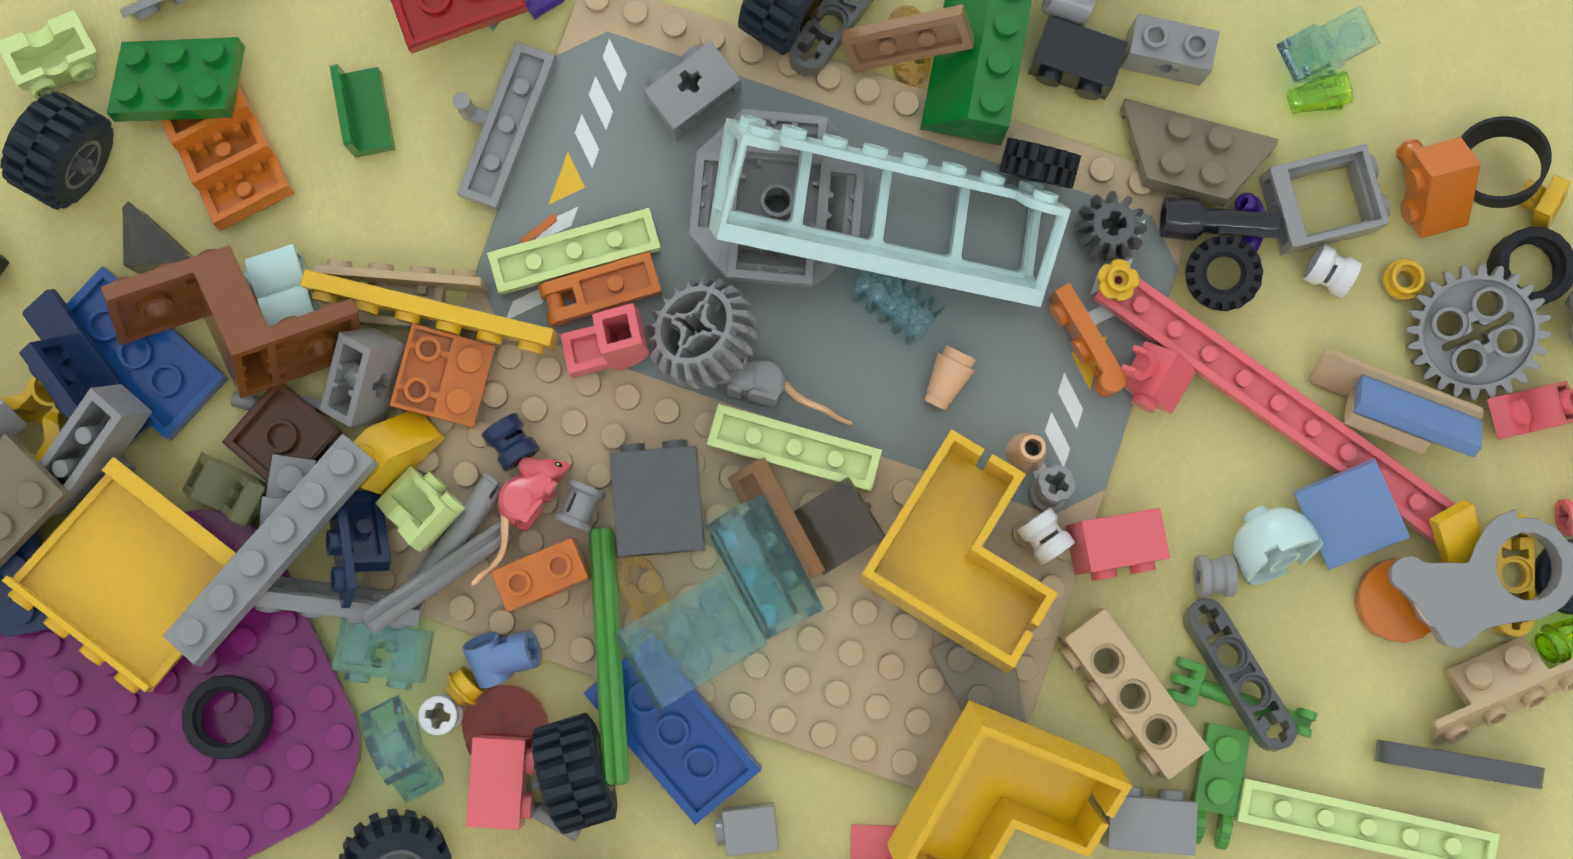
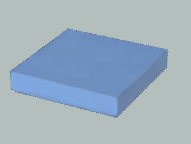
M1375 458L1293 491L1303 515L1315 527L1323 541L1320 552L1328 570L1410 538Z

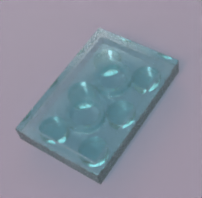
M725 570L613 634L657 711L767 645L766 640Z

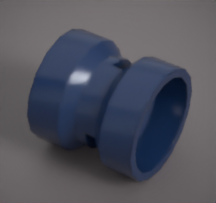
M512 413L498 420L481 434L487 446L495 448L498 453L497 461L505 472L517 467L522 458L532 457L540 450L534 438L527 436L523 431L524 423L517 413Z

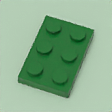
M239 37L121 42L107 114L114 122L232 118L245 50L244 44Z

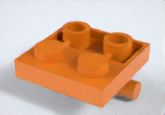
M412 323L389 406L401 409L402 412L409 411L474 428L495 346Z

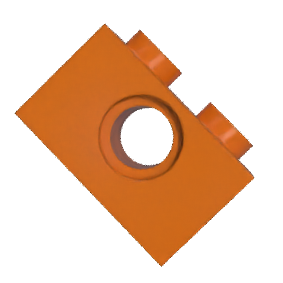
M572 537L491 571L507 612L519 611L591 580V572L578 540Z

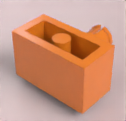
M1459 137L1423 147L1418 139H1410L1402 143L1397 148L1398 154H1396V157L1407 169L1405 174L1407 184L1405 197L1400 203L1401 215L1404 221L1412 225L1420 238L1468 226L1481 163L1464 140Z

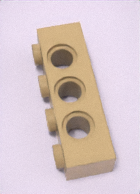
M1106 608L1096 609L1058 638L1063 645V648L1059 650L1062 658L1073 671L1080 668L1089 680L1085 685L1086 690L1099 706H1102L1104 703L1108 706L1115 716L1110 720L1111 724L1125 741H1128L1130 738L1134 741L1141 751L1136 757L1151 776L1157 773L1159 777L1170 780L1210 750ZM1105 648L1112 654L1113 664L1107 672L1101 673L1094 665V656L1099 650ZM1132 683L1137 688L1139 696L1133 706L1126 708L1121 703L1120 692L1125 685ZM1159 719L1163 723L1164 734L1160 740L1150 742L1146 735V727L1150 721Z

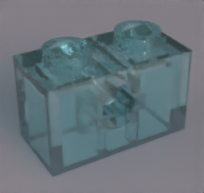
M341 618L332 670L345 672L344 680L370 683L371 676L386 678L387 687L412 690L413 683L426 682L434 631L410 627L396 629L386 626L378 633L372 634L363 623H350ZM384 648L386 652L392 653L391 660L382 662L381 658L375 657V650Z

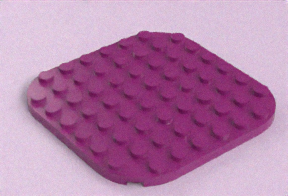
M193 510L185 512L236 553L258 529L250 523H247L246 527L229 520L221 511ZM287 569L281 575L282 577L291 578ZM253 606L201 666L194 665L183 655L152 692H144L139 689L136 694L126 689L114 679L118 671L104 661L101 666H98L80 653L79 649L83 644L71 634L65 639L52 630L15 637H4L0 634V812L21 859H249L321 821L340 804L351 788L350 785L356 773L362 752L359 721L311 618L301 616L297 611L280 610L268 613L258 611ZM235 675L253 680L266 691L273 705V724L268 738L256 751L243 758L215 759L202 755L189 744L182 730V711L187 697L198 684L213 676ZM234 691L221 692L213 696L206 704L202 714L203 727L207 735L220 743H234L244 738L250 731L254 721V713L250 701L241 693Z

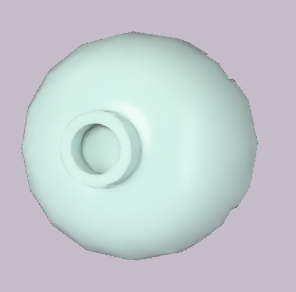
M1260 506L1251 510L1243 517L1245 524L1239 528L1235 535L1233 555L1247 583L1259 585L1289 573L1285 567L1298 560L1300 565L1307 562L1321 549L1323 541L1311 522L1296 510L1281 507L1268 510L1266 506Z

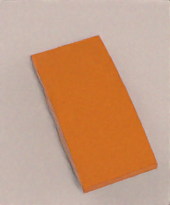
M240 81L238 83L232 118L161 120L171 144L180 154L191 183L200 192L211 221L219 231L295 194Z

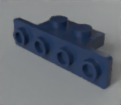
M55 289L45 290L23 311L24 318L41 340L30 342L19 354L28 365L30 373L40 381L54 400L56 408L68 420L90 388L122 384L129 390ZM150 417L145 421L129 446L153 426V421Z
M328 443L326 452L334 443ZM356 490L329 520L330 530L326 532V552L328 556H334L335 567L331 569L332 593H339L341 608H351L357 588L355 572L388 571L391 564L385 517L376 504L381 494L368 490Z

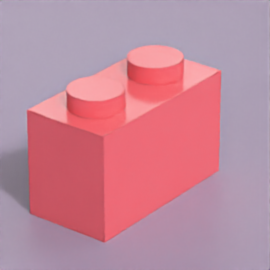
M1160 508L1066 525V531L1069 532L1075 541L1070 547L1075 575L1090 573L1092 581L1117 577L1116 568L1129 566L1131 574L1156 570L1155 561L1170 559Z
M478 735L472 738L466 827L519 830L525 825V819L532 818L534 793L527 792L528 775H535L536 771L532 748H530V737Z

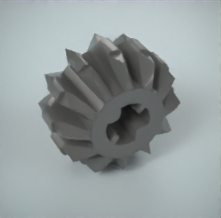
M1110 191L1105 201L1096 194L1090 199L1091 207L1083 205L1078 211L1083 220L1075 223L1074 230L1086 235L1081 237L1077 244L1079 247H1085L1088 244L1093 247L1088 255L1090 259H1095L1100 252H1103V259L1106 264H1111L1116 255L1121 260H1127L1131 256L1130 249L1138 250L1143 245V242L1137 235L1144 234L1147 231V225L1135 221L1144 214L1142 208H1137L1133 211L1128 208L1133 200L1131 196H1127L1121 203H1118L1115 191ZM1107 220L1114 222L1112 228L1116 225L1118 227V231L1114 235L1107 233L1109 228L1104 230L1102 227Z

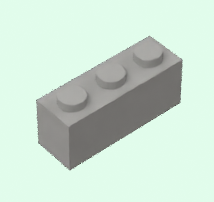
M122 384L90 388L40 460V463L72 494L53 515L71 512L105 475L102 471L103 467L112 457L119 460L152 413L146 405Z

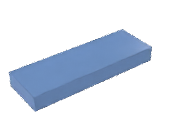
M1363 374L1356 383L1354 412L1470 457H1475L1481 450V419Z

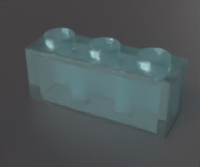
M764 494L736 506L705 526L765 641L824 609Z

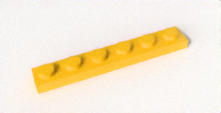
M304 269L300 286L313 293L312 300L324 304L338 302L339 299L345 301L352 298L357 310L362 313L378 316L379 309L394 312V319L397 321L419 325L420 319L435 322L436 330L454 335H460L461 329L477 332V340L495 345H501L502 339L518 342V350L536 355H542L543 349L555 351L559 339V334L551 328Z

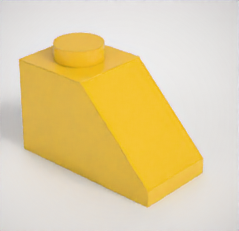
M409 411L366 428L353 442L379 465L360 485V488L383 495L410 465L416 468L446 437L428 416Z

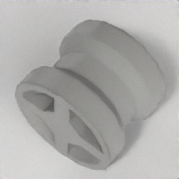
M1231 554L1221 555L1218 559H1209L1206 555H1197L1195 557L1193 581L1197 597L1208 598L1212 593H1220L1224 597L1235 596L1237 591V567L1235 559Z

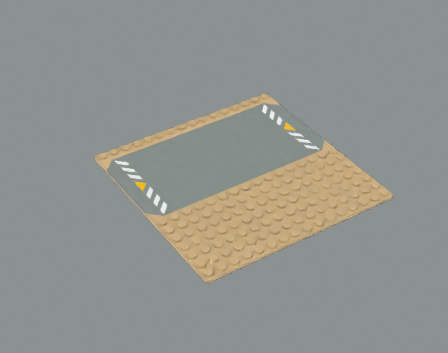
M576 0L555 55L557 59L476 269L477 277H481L488 284L487 293L468 292L463 304L464 308L554 329L559 334L556 350L543 349L542 355H536L518 350V342L502 339L501 345L490 344L494 345L495 349L474 428L429 417L446 438L415 469L423 476L428 471L434 473L447 485L446 491L456 497L462 504L465 503L479 483L484 472L504 485L511 478L518 475V466L505 472L497 461L498 453L495 448L488 447L481 434L498 420L512 413H517L524 423L523 431L525 434L533 437L540 447V450L532 457L540 460L556 459L565 461L571 465V468L555 488L557 496L551 503L545 502L542 505L544 508L543 513L527 532L509 524V531L513 538L508 544L506 556L498 568L572 537L578 540L591 572L589 533L554 518L557 512L562 511L571 490L568 485L570 479L606 493L604 500L598 501L589 524L591 526L590 530L606 527L614 532L622 659L652 636L725 723L918 790L962 714L929 649L949 638L860 584L861 574L951 429L985 449L976 464V467L981 470L984 469L992 454L1008 463L1006 447L1010 439L1015 435L1029 432L1040 436L1045 441L1047 450L1044 464L1037 471L1026 473L982 546L1058 592L1039 627L1032 632L1034 635L1016 664L1025 721L1029 724L1077 578L1074 572L1070 547L1040 566L1033 556L1034 549L1031 544L1024 542L1016 532L1019 527L1041 513L1032 505L1029 499L1030 486L1044 468L1054 465L1064 466L1072 472L1076 487L1071 497L1066 500L1060 510L1055 512L1058 517V526L1062 531H1066V525L1096 519L1133 407L1131 402L1133 396L1125 388L1109 397H1102L1095 392L1093 383L1096 376L1087 361L1081 363L1076 357L1070 345V341L1074 339L1066 326L1060 327L1053 319L1049 310V305L1052 304L1049 297L1055 290L1070 282L1120 367L1123 364L1131 366L1137 356L1132 350L1133 346L1138 345L1142 347L1145 341L1152 342L1092 300L1099 290L1098 272L1106 263L1103 259V252H1100L1095 259L1088 257L1089 252L1093 249L1090 244L1085 247L1078 246V240L1086 235L1074 230L1075 223L1083 220L1078 211L1083 205L1091 207L1090 199L1096 194L1105 201L1108 193L1115 191L1118 203H1121L1127 196H1131L1133 200L1128 208L1131 211L1137 208L1143 209L1144 214L1135 222L1147 225V231L1144 234L1137 235L1143 242V245L1138 250L1130 249L1131 256L1125 261L1130 263L1131 269L1137 271L1139 278L1168 298L1187 240L1160 237V211L1164 198L1186 197L1144 187L1138 172L1139 163L1012 119H1010V125L1001 146L920 130L927 94L926 90L866 70L854 73L851 65L834 59H830L818 74L802 76L796 73L790 65V51L781 55L739 29V27L659 0ZM711 40L741 79L742 92L676 140L647 103L644 89L648 87L647 82L657 72L663 69L670 71L681 63L680 58L688 49L698 44L702 47ZM802 51L801 60L806 62L810 57L815 59V53ZM688 82L683 85L684 90L690 89L693 93L698 91L697 85L691 86ZM742 109L828 116L838 129L840 135L849 140L848 144L851 147L862 149L864 143H871L887 148L889 150L888 155L902 158L904 152L914 153L928 158L927 164L942 167L943 161L953 162L967 167L966 173L980 176L982 170L992 171L1006 176L1005 182L1019 185L1020 179L1026 178L999 171L1007 138L1025 140L1081 155V160L1073 189L1034 181L1044 185V190L1058 194V202L1071 209L1041 307L846 266L838 267L813 287L727 280L689 237L697 150L725 126L726 118L732 119ZM865 165L859 237L868 238L872 230L880 168ZM893 172L883 241L937 254H948L958 186ZM970 189L962 259L1019 270L1021 267L1028 207L1016 199ZM775 195L770 197L765 205L770 211L779 213L788 208L789 202L785 197ZM650 208L661 251L651 253V258L662 294L634 302V305L641 314L646 341L652 337L646 327L656 323L652 311L662 310L664 307L662 298L671 299L675 295L674 286L684 290L689 279L700 284L704 276L712 278L714 281L721 278L730 285L738 287L744 293V297L752 303L754 308L753 314L759 322V325L754 328L759 340L748 344L753 352V355L748 356V358L766 357L776 361L782 367L786 379L801 395L828 407L839 416L852 421L853 424H843L821 411L807 407L794 400L785 391L775 407L772 408L749 403L745 396H741L740 399L727 398V388L718 389L703 385L699 391L689 385L686 388L678 386L671 379L668 380L660 373V369L653 364L652 359L649 357L652 353L650 350L649 355L643 361L632 367L616 371L612 367L572 378L568 374L560 334L593 326L592 315L573 320L562 326L549 327L546 317L549 309L546 300L541 299L538 290L539 285L500 296L487 253L520 244V239L554 213L556 214L557 222L535 239ZM1041 212L1033 271V276L1036 279L1056 215ZM1107 220L1102 227L1104 230L1109 228L1107 233L1114 235L1118 231V227L1116 225L1112 228L1114 222ZM562 295L565 306L577 303L576 300L570 303L567 300V298L564 295ZM461 329L460 335H457L483 342L476 339L477 332ZM945 345L976 359L972 367L975 372L952 403L949 404L947 410H943L924 400L937 352L942 354ZM718 404L882 450L871 492L768 463L825 569L821 574L787 591L728 480L729 477L757 460L707 446ZM687 440L688 446H696L698 450L706 551L626 558L618 557L610 453L620 452L619 446L623 444L645 443V450L662 449L663 441ZM1026 442L1025 451L1029 455H1037L1038 448L1032 447V442ZM1049 483L1050 488L1048 491L1054 494L1056 486ZM498 500L470 540L497 522H500L501 515L498 510ZM385 516L391 556L389 570L364 572L359 586L395 591L410 581L407 576L410 573L413 575L416 573L441 535L425 551L419 552L409 546L397 531L399 528ZM1051 533L1050 535H1048L1047 537H1045L1044 539H1042V540L1039 541V542H1040V543H1043L1045 540H1047L1048 538H1050V537L1053 536L1054 534ZM497 551L438 591L436 596L432 595L425 601V610L422 617L476 636L488 632H497L500 637H504L513 633L531 630L538 639L542 659L597 678L591 580L519 611L507 612L492 574L484 577L475 586L471 585L475 577L493 563L499 553Z

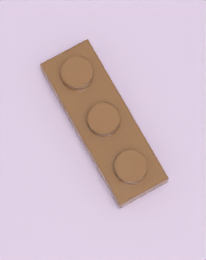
M962 4L844 29L841 41L855 73L973 49L975 38Z
M765 457L751 463L728 478L787 591L825 571Z

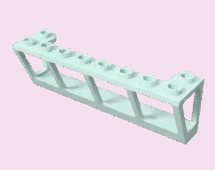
M741 114L739 121L726 118L709 229L716 239L1041 307L1071 209L1058 202L1059 195L1044 190V185L1026 179H1020L1019 185L1005 182L1006 176L987 170H982L980 176L966 173L967 167L948 161H943L942 167L927 164L928 158L909 152H904L902 158L888 155L889 150L887 148L871 143H864L862 149L847 146L849 140L832 134L824 133L822 140L808 137L806 129L789 124H782L781 130L765 126V120L750 115ZM736 138L738 140V145L731 169L733 150ZM748 145L774 151L779 150L780 146L800 150L791 217L789 220L784 221L732 209ZM813 153L880 168L870 237L863 238L803 224ZM893 172L958 186L948 254L942 255L883 241ZM970 189L1016 199L1028 207L1022 260L1019 270L962 259ZM1041 212L1056 215L1036 279L1033 276L1039 225Z

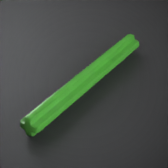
M600 527L589 532L601 758L606 785L618 786L628 783L629 766L615 541L613 530Z

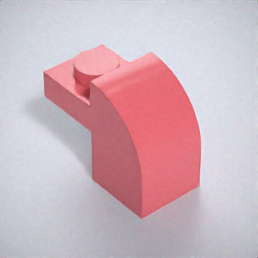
M634 303L592 314L593 326L560 334L568 374L572 378L612 367L616 371H620L640 363L649 355L641 314Z

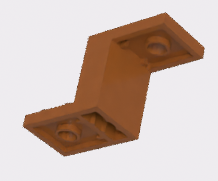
M230 245L219 249H208L197 256L179 262L164 263L154 270L132 277H121L110 284L100 287L114 333L120 346L204 318L240 399L331 367L339 332L360 329L359 312L352 298L342 302L327 303L320 307L319 310L299 317H286L277 324L268 327Z

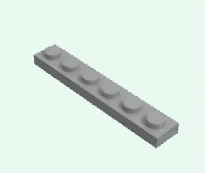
M342 434L166 631L163 637L191 663L201 666L379 463L347 436Z

